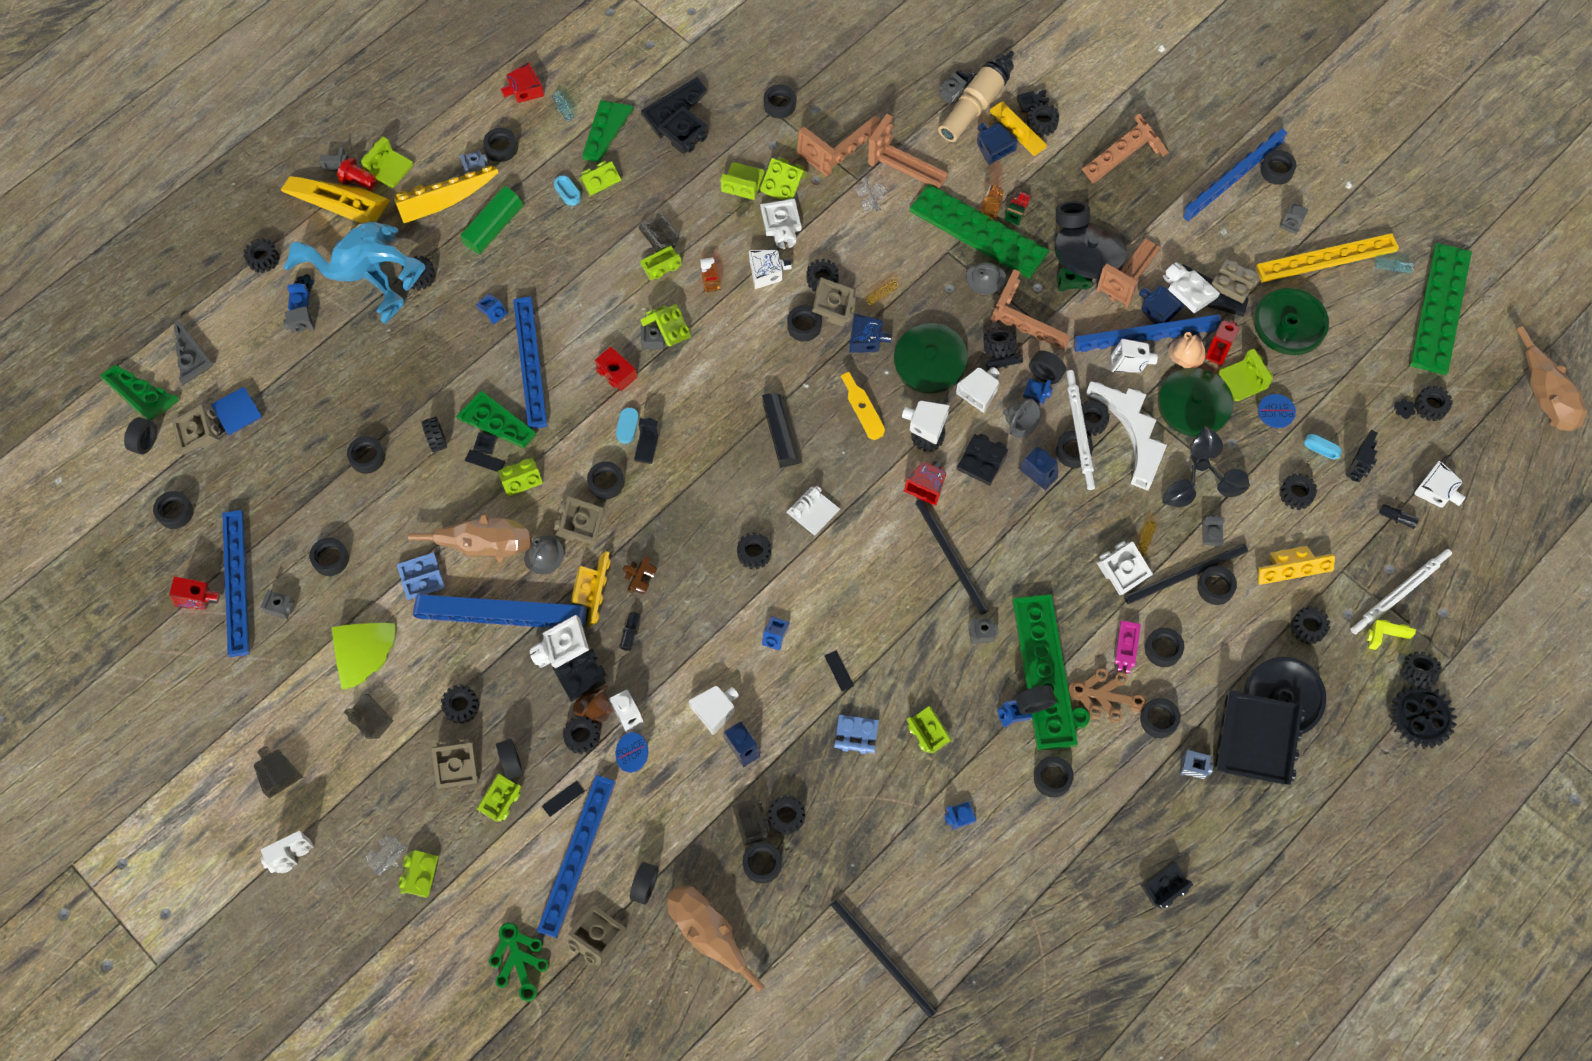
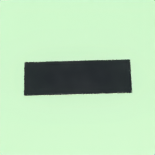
M469 450L464 460L496 472L501 470L505 464L502 460Z
M837 650L825 655L824 657L841 691L854 687Z
M575 781L542 805L548 816L551 817L585 791Z

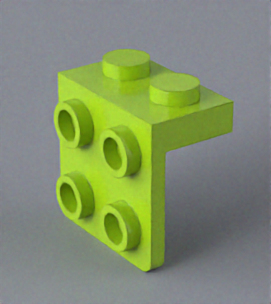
M385 137L377 141L361 160L365 170L370 174L377 175V180L391 188H394L413 167L411 160L392 150L389 140Z
M781 157L778 160L772 158L760 191L782 201L794 199L801 178L806 179L808 172L804 171L805 167L796 163L794 166L789 165V161Z
M735 162L732 163L728 174H722L720 179L721 192L755 200L764 177V170Z
M677 304L670 307L664 305L656 310L653 309L645 313L647 317L640 320L643 326L657 322L669 347L691 338L689 328Z
M1255 349L1249 350L1243 361L1223 368L1218 373L1219 377L1229 386L1234 401H1240L1268 389L1273 379L1271 371L1265 367L1261 355L1257 354Z

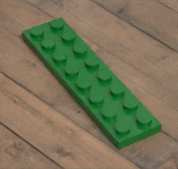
M931 184L926 186L910 207V212L1010 269L1019 271L1021 275L1028 279H1031L1049 254V250Z
M1437 242L1434 245L1409 366L1445 376L1448 374L1472 251Z
M1052 594L1013 598L1012 604L1026 688L1028 690L1048 685L1052 687L1056 698V703L1052 707L1032 713L1037 751L1077 747L1078 742Z

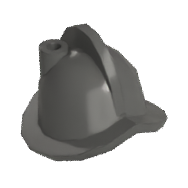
M982 262L975 265L966 273V281L969 287L976 293L983 295L997 292L1004 285L1006 279L1005 272L990 262Z
M1031 398L1024 403L1012 404L1009 408L1003 410V415L1006 416V421L1010 425V434L1015 437H1025L1031 434L1040 420L1039 406Z
M550 535L535 538L533 543H531V547L525 552V566L537 574L554 572L563 560L564 550L561 542L557 537Z

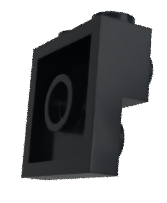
M683 106L658 126L659 132L671 140V145L683 155L686 152H692L695 144L699 141L704 142L708 136L707 125Z
M1370 430L1357 451L1345 475L1352 481L1360 482L1363 476L1367 478L1371 469L1375 466L1378 460L1375 456L1378 451L1374 450L1378 442L1375 440L1378 432Z
M974 434L957 466V470L991 486L1007 457L1008 449L1001 442L993 443L989 441L988 436L984 434Z
M593 649L584 652L557 668L552 667L571 702L606 684L604 677L607 674L602 665L597 666L595 660L598 658Z

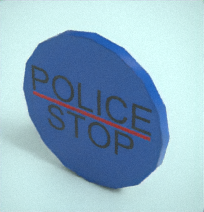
M1272 394L1261 400L1258 405V414L1264 424L1273 428H1284L1294 420L1296 409L1289 398L1279 394Z
M635 732L626 733L621 737L615 751L618 766L623 771L629 773L637 772L643 768L649 754L646 739L641 734Z

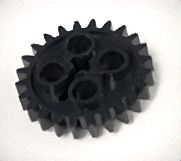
M1414 684L1409 689L1405 687L1391 701L1393 704L1389 709L1393 712L1388 717L1394 718L1390 725L1397 726L1394 733L1401 732L1402 734L1399 739L1406 737V744L1413 741L1414 748H1417L1420 744L1423 749H1426L1428 744L1431 749L1436 744L1441 746L1444 743L1443 741L1449 740V735L1451 736L1454 733V730L1451 728L1457 726L1453 722L1457 716L1451 714L1455 708H1449L1448 706L1452 701L1444 700L1446 694L1439 696V689L1432 692L1431 687L1424 689L1419 685L1416 688ZM1425 702H1429L1432 708H1429ZM1406 706H1410L1413 712L1408 711ZM1432 721H1436L1439 727L1434 726ZM1413 725H1417L1420 731H1416Z

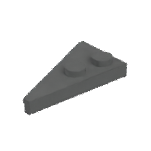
M175 320L174 333L177 340L175 343L178 356L177 362L180 369L179 380L182 385H185L212 367L213 364L181 323Z

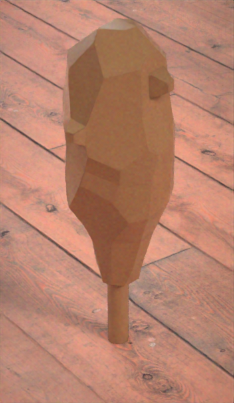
M1524 326L1518 327L1516 330L1528 349L1526 356L1530 371V386L1539 406L1551 419L1550 425L1556 426L1559 430L1574 431L1580 428L1587 414V409L1584 405L1581 391L1565 374L1566 366L1559 367L1533 344Z
M482 514L481 519L465 520L453 526L437 529L434 533H408V540L434 541L437 545L456 549L467 557L491 556L495 557L498 562H502L503 558L528 550L532 542L531 534L520 523L505 518L489 519L486 514Z
M678 886L671 890L668 894V913L677 923L684 937L700 953L717 960L735 973L741 972L760 993L765 986L747 967V963L735 943L732 927L726 919L693 886Z

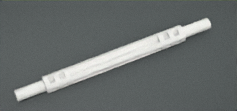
M1068 370L1066 372L1069 385L1067 390L1077 436L1082 473L1085 474L1087 489L1093 490L1095 489L1092 474L1094 469L1088 445L1079 387L1076 385L1074 371Z
M1446 549L1435 559H1430L1364 614L1363 619L1351 628V632L1356 635L1368 624L1374 623L1440 568V564L1452 555L1451 550Z

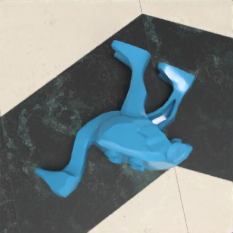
M372 221L357 225L342 240H339L333 248L330 263L325 261L310 245L303 242H293L290 246L284 269L290 270L300 263L311 262L327 279L358 281L365 278L385 296L377 312L382 315L381 322L386 324L400 310L404 300L391 290L387 275L381 271L383 262L392 261L404 266L399 279L404 281L403 289L406 291L414 285L423 273L425 265L415 258L402 254L394 246L387 245L394 241L398 233L396 227Z

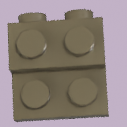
M1226 260L1211 285L1218 292L1243 303L1253 289L1259 275L1252 269H1245L1239 266L1236 261Z
M820 278L812 312L827 317L826 321L844 326L846 322L849 323L852 316L850 308L855 302V297H853L854 289Z
M201 404L172 421L180 453L186 455L199 446L205 449L219 441L218 434H220V429L214 422L216 413L213 409Z
M568 496L564 502H560L558 512L561 515L559 519L556 518L553 529L556 530L555 536L571 541L577 539L593 545L597 537L604 508Z
M469 738L459 739L457 744L449 745V741L438 742L437 747L431 748L437 789L478 783L474 741L469 742Z
M592 905L568 933L566 943H568L567 946L572 952L577 953L579 951L582 953L587 963L591 965L596 963L600 966L612 952L616 943L626 933L627 928L595 905Z

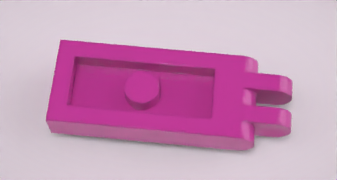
M1121 620L1114 663L1118 664L1117 672H1122L1123 666H1126L1125 674H1130L1131 667H1135L1141 624Z

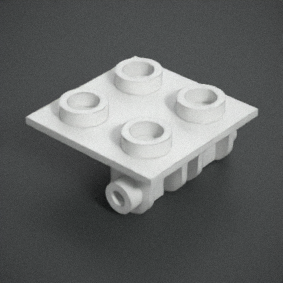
M811 486L786 512L814 536L840 510V508L820 493L822 490L818 486Z

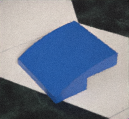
M245 387L211 404L229 436L262 418Z

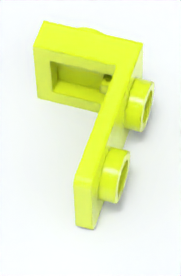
M1376 620L1367 633L1368 648L1376 650L1382 644L1383 633L1411 639L1416 634V629L1410 628V626L1405 624H1392L1388 620Z

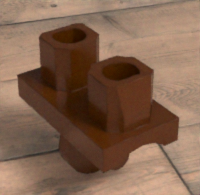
M647 557L640 562L637 569H635L637 563L632 561L630 566L624 565L622 569L626 573L625 580L629 581L631 576H633L627 589L631 594L634 591L645 594L649 583L641 580L642 576L645 575L652 579L655 575L657 568L649 563L650 559Z

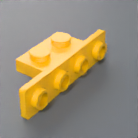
M1003 101L990 109V113L1033 156L1047 148V144Z
M1308 546L1271 552L1270 560L1273 565L1259 567L1258 583L1262 585L1331 572L1334 570L1335 556L1327 554L1315 557Z
M608 551L600 555L597 571L583 566L578 567L570 604L584 606L588 609L585 627L588 628L597 623L599 619L598 606L603 600L601 592L602 587L605 586L607 581L605 572L610 565V552Z

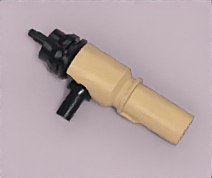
M1013 51L1007 53L1006 56L997 54L993 59L988 60L978 73L972 72L969 74L961 70L956 71V74L967 82V87L964 89L963 95L959 98L951 113L938 128L940 135L945 140L955 142L975 116H979L982 110H985L1001 89L1007 84V81L1010 79V73L1014 69L1013 62L1011 61L1014 55Z

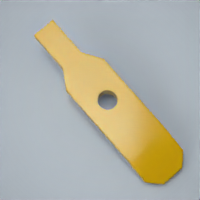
M849 372L841 375L848 390V400L861 422L867 437L872 440L883 437L885 428L866 392L856 385ZM864 404L865 408H860L858 405Z

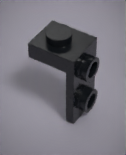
M640 418L638 424L640 436L634 461L652 464L660 434L659 422L653 418Z

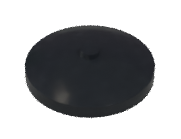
M1088 223L1080 228H1063L1059 232L1054 245L1055 254L1059 262L1069 271L1086 278L1100 279L1102 269L1106 263L1118 268L1120 271L1127 255L1126 247L1116 233L1094 223Z
M1276 657L1261 663L1250 673L1244 686L1243 694L1303 704L1305 718L1300 723L1302 734L1313 729L1325 711L1326 690L1322 679L1310 665L1296 658Z

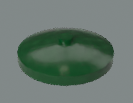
M1282 288L1268 293L1261 299L1254 313V327L1261 341L1272 350L1286 355H1303L1315 350L1323 342L1329 329V317L1323 304L1312 294L1300 289Z
M936 323L921 324L909 329L899 339L894 352V365L899 378L911 389L922 393H939L952 388L963 377L968 361L967 348L959 334L945 325Z
M1185 368L1174 372L1164 381L1158 394V409L1163 420L1175 431L1191 437H1197L1205 426L1218 432L1227 424L1233 412L1234 401L1229 386L1215 373L1201 368Z

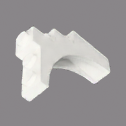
M1091 381L1086 396L1099 401L1112 411L1127 430L1133 444L1135 466L1131 484L1149 491L1167 445L1159 440L1149 439L1156 419L1139 413L1146 394L1130 388L1124 394L1118 389H1111L1102 383Z

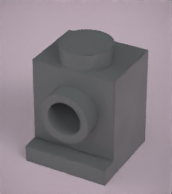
M953 73L952 77L940 85V97L950 105L963 95L967 82L956 73Z
M1292 202L1280 228L1297 234L1308 209Z
M306 306L285 312L286 319L283 322L286 330H291L292 333L302 332L305 329L314 330L312 318Z
M641 325L642 350L664 349L665 339L659 326Z
M268 589L260 607L266 614L288 620L289 615L294 611L295 602L290 596L272 592V590Z
M993 618L969 620L968 629L971 644L995 641V635H998L999 631L998 624L993 623ZM981 628H988V630L983 631Z

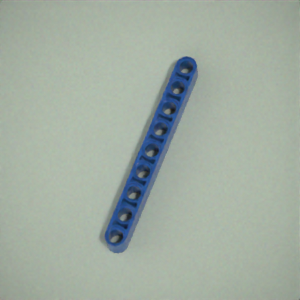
M417 595L413 609V616L419 619L553 628L577 615L581 620L583 629H585L587 608L579 605Z

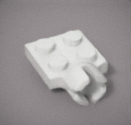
M795 199L760 204L766 236H773L776 245L781 249H785L784 242H787L788 248L793 247L796 244L795 232L801 231Z
M1177 262L1174 265L1172 264L1166 270V275L1163 276L1164 280L1170 284L1168 290L1193 313H1196L1217 299L1220 294L1195 270L1188 272Z
M575 615L544 632L543 641L531 647L530 654L536 651L535 654L531 655V658L540 668L550 663L553 667L557 668L588 651L589 648L580 618Z

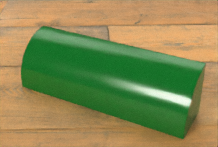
M504 186L461 233L463 245L480 255L524 206L521 199L511 189Z

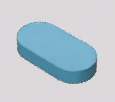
M558 176L554 180L555 190L567 205L574 206L581 201L580 191L568 176Z
M626 408L620 413L616 437L623 444L630 443L635 438L639 421L638 412L635 409Z
M1308 434L1304 440V444L1308 449L1329 459H1338L1342 453V449L1338 445L1315 434Z

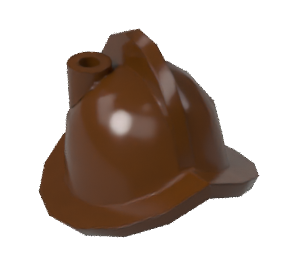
M605 685L602 689H596L582 695L575 702L573 712L581 717L585 715L587 718L599 723L608 720L609 713L614 711L605 693L608 686Z

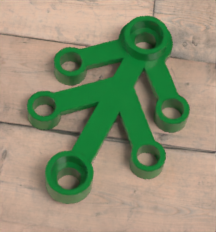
M511 922L505 923L499 929L501 941L494 955L489 958V964L493 968H499L503 963L501 957L507 946H509L511 953L500 975L496 977L495 983L499 988L507 987L509 984L508 977L515 965L521 983L519 996L523 1001L531 1002L536 998L537 990L530 984L523 962L536 967L541 973L549 969V963L546 959H538L519 950L517 942L529 946L531 951L535 953L542 950L543 944L539 939H531L521 934L516 924ZM512 930L513 935L506 937L507 931ZM535 942H539L540 944L539 948L537 949L532 948V945ZM494 958H499L497 965L492 964ZM541 962L546 963V967L544 969H539V964ZM500 978L506 979L503 985H499ZM532 990V996L526 997V991Z

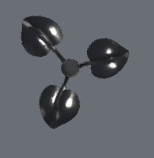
M1205 426L1191 445V460L1194 464L1191 466V484L1187 479L1177 480L1167 489L1162 502L1174 507H1185L1191 504L1196 497V491L1192 488L1195 486L1196 469L1205 471L1209 468L1221 480L1217 485V490L1226 497H1236L1246 492L1250 486L1249 478L1241 469H1231L1225 473L1223 478L1211 466L1209 457L1216 458L1221 454L1223 442L1215 431Z

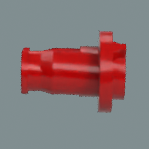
M355 158L344 159L337 172L339 182L345 185L350 181L372 191L377 182V175L370 174L367 170L357 166Z

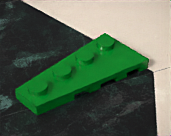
M600 100L582 154L583 160L600 163L609 149L610 143L617 137L618 131L627 122L629 114H632L634 111L633 106Z
M117 365L112 366L100 375L101 379L144 419L152 421L179 402L177 396L169 395L165 390L150 385L148 381L135 377L134 374Z
M482 390L456 415L457 420L489 434L496 435L498 438L521 448H525L537 436L536 432Z

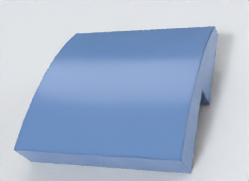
M434 552L396 564L407 600L414 599L417 595H426L445 588Z

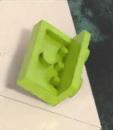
M603 161L596 165L597 169L592 171L590 168L581 173L582 176L579 180L583 182L589 196L621 181L612 161L609 163Z
M672 246L640 261V265L650 281L659 279L665 273L675 271L682 266L681 257L675 253Z
M533 458L524 459L520 463L498 470L508 497L543 484Z
M928 706L914 717L906 719L909 723L907 725L908 729L913 735L917 736L919 740L918 745L924 752L933 754L952 741L931 706Z
M497 774L476 810L496 822H500L502 819L505 820L511 811L509 809L510 805L520 797L521 791L519 790L522 786Z
M417 850L409 852L403 861L404 873L398 881L399 893H409L425 898L429 897L438 856Z

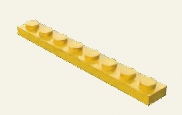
M1391 233L1259 263L1256 265V270L1263 283L1398 251L1399 247Z

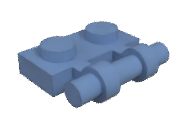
M839 715L836 736L844 737V740H835L834 748H839L846 752L848 750L860 751V754H866V752L875 753V745H869L868 741H876L879 720ZM850 738L861 739L862 743L850 742Z

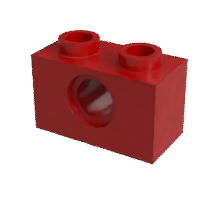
M611 346L595 359V370L600 376H605L613 388L617 387L620 391H623L637 379L636 369Z

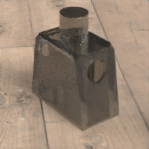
M264 746L257 751L261 760L254 764V769L262 792L269 799L303 778L302 774L279 749L271 752L268 746Z

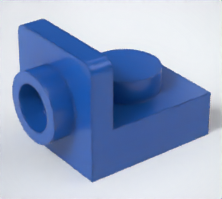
M301 283L288 284V310L305 306L308 309L310 293L306 285Z
M491 294L486 295L475 304L478 310L487 315L493 324L507 315L500 300Z
M1029 379L1023 398H1031L1036 402L1044 404L1046 398L1050 399L1053 390L1050 387L1051 380H1047L1045 384Z
M771 616L763 633L762 645L779 651L790 622Z
M1016 700L1007 701L997 709L1003 727H1008L1013 722L1027 721L1032 718V713H1020Z
M969 801L951 807V805L946 807L944 818L947 825H951L952 830L976 822Z

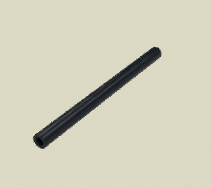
M922 499L918 500L915 503L977 611L980 615L987 613L988 608L926 502Z
M1241 544L1124 596L1125 602L1129 605L1202 573L1209 567L1225 563L1247 553L1248 548L1245 544Z
M839 898L831 904L832 908L929 1018L933 1017L938 1011Z

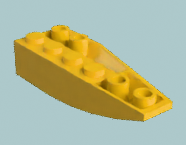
M492 165L486 166L481 171H471L463 176L453 177L425 187L423 185L416 186L410 192L401 191L393 199L403 223H407L456 204L481 188L499 172Z
M290 176L281 188V191L361 224L372 221L377 222L390 202L388 198L360 187Z

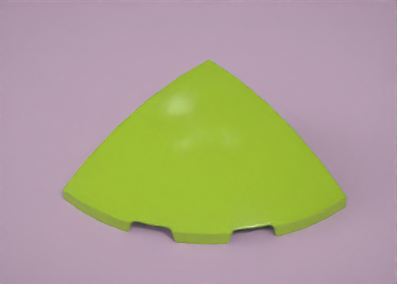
M363 623L332 627L335 658L342 690L365 682L368 676L374 671L378 672L387 661L390 648L394 646L396 637L395 623Z

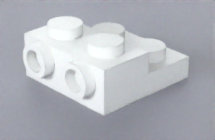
M1125 541L1120 542L1115 546V551L1103 553L1099 556L1101 560L1097 562L1105 578L1110 579L1119 595H1123L1153 575L1133 541L1127 543Z
M298 831L261 849L263 856L260 859L264 868H268L271 873L275 871L277 873H286L292 869V866L297 865L295 856H303L314 847L311 840L301 831Z

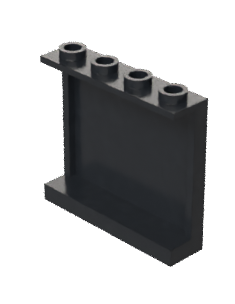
M1233 690L1226 691L1214 771L1277 784L1291 785V782H1294L1296 777L1294 762H1297L1299 757L1297 742L1302 737L1300 723L1305 718L1303 704L1246 695Z

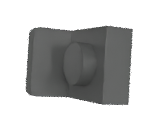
M339 148L338 156L332 154L320 155L319 161L324 171H338L342 161L349 158L344 148Z
M1217 515L1205 517L1202 523L1203 545H1223L1224 517Z

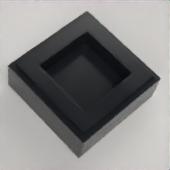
M478 432L473 448L474 451L493 455L497 436Z

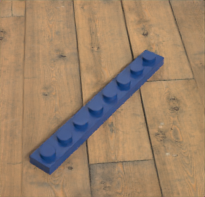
M1282 128L1277 133H1272L1266 142H1261L1254 152H1249L1242 162H1237L1230 172H1225L1218 182L1214 181L1206 192L1202 191L1194 202L1190 201L1185 207L1186 211L1183 218L1188 222L1260 163L1265 155L1278 148L1284 142L1288 132Z
M531 296L513 299L528 427L531 429L544 428L548 426Z
M1218 314L1076 336L1073 346L1075 352H1087L1091 349H1106L1110 346H1116L1121 339L1144 342L1149 340L1158 341L1168 337L1177 338L1185 335L1186 332H1190L1192 335L1200 332L1210 333L1218 329L1221 320Z
M242 510L222 513L227 650L230 658L250 655L244 513Z
M598 775L595 776L537 928L538 933L558 939L616 782L614 780Z

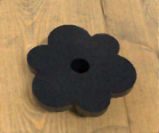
M308 274L298 276L296 278L297 281L293 283L305 284L308 291H311L312 285H314V281Z
M1402 399L1394 404L1396 414L1401 415L1404 419H1409L1411 415L1415 414V404L1411 401L1408 402L1406 399Z

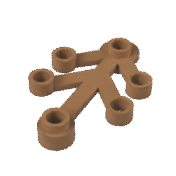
M1102 668L1098 669L1095 675L1085 682L1074 681L1068 688L1070 697L1074 700H1081L1092 719H1099L1102 709L1099 706H1094L1089 697L1097 699L1109 715V720L1112 723L1120 722L1122 713L1119 710H1115L1109 701L1127 704L1135 712L1142 711L1146 705V699L1142 695L1136 694L1130 697L1110 693V691L1118 686L1126 684L1128 677L1122 672L1118 673L1115 679L1098 690L1090 689V687L1097 682H1104L1108 673ZM1098 673H1103L1105 677L1100 678ZM1118 677H1123L1124 682H1120ZM1080 687L1082 692H1076L1075 688ZM1135 699L1141 700L1142 704H1136ZM1092 710H1097L1099 715H1094ZM1112 714H1117L1119 719H1114Z

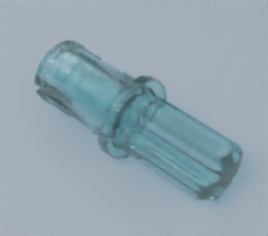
M560 91L553 93L552 99L557 105V110L562 113L565 120L571 121L574 118V114L570 109V103L565 100Z
M1377 258L1375 262L1376 268L1390 270L1392 273L1396 271L1411 274L1413 271L1411 267L1414 266L1413 263L1398 261V259Z

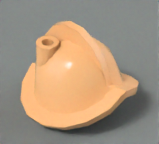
M1186 332L1184 337L1176 339L1170 345L1168 354L1173 362L1183 368H1197L1205 359V348L1197 335L1192 336L1190 332Z

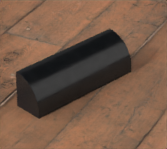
M778 393L763 394L762 404L780 468L802 463L784 397Z

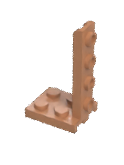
M1140 113L1134 117L1138 123L1136 127L1082 169L1092 183L1097 182L1146 142L1149 143L1156 154L1160 153L1164 157L1169 153Z
M886 114L869 138L868 164L875 166L878 161L883 162L940 189L948 178V174L945 171L889 145L893 139L892 130L894 125L892 124L893 116Z
M877 116L872 117L835 148H831L812 131L802 127L799 130L796 154L828 177L836 164H840L846 156L853 154L856 148L867 142L880 124V118Z
M1145 238L1121 271L1106 263L1102 269L1096 292L1100 293L1102 291L1108 294L1110 300L1113 302L1118 300L1125 304V309H1128L1132 303L1138 279L1161 250V247Z
M1014 269L990 321L997 323L1000 320L1006 325L1018 328L1023 333L1035 336L1038 340L1052 344L1055 348L1065 350L1070 341V335L1008 307L1021 281L1018 279L1020 272Z

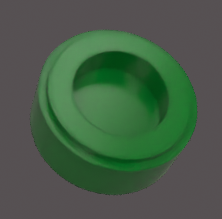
M1075 708L1072 711L1075 728H1085L1090 721V714L1084 708Z

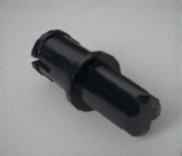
M1018 352L1010 356L1005 355V357H1002L1001 355L999 358L987 359L986 367L989 370L991 367L997 369L1023 363V358L1019 357L1022 354Z
M1386 504L1380 507L1379 514L1394 520L1396 524L1399 522L1415 529L1419 522L1418 517L1403 512V509L1398 510Z
M631 612L626 627L622 630L624 633L619 648L624 651H631L634 637L638 634L637 627L641 617L639 613Z

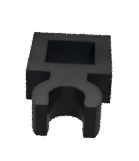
M1042 90L1036 95L1034 91L1019 94L1016 99L1022 113L1030 111V108H1034L1035 104L1039 106V103H1043V105L1049 103V97L1042 98L1046 96V90Z

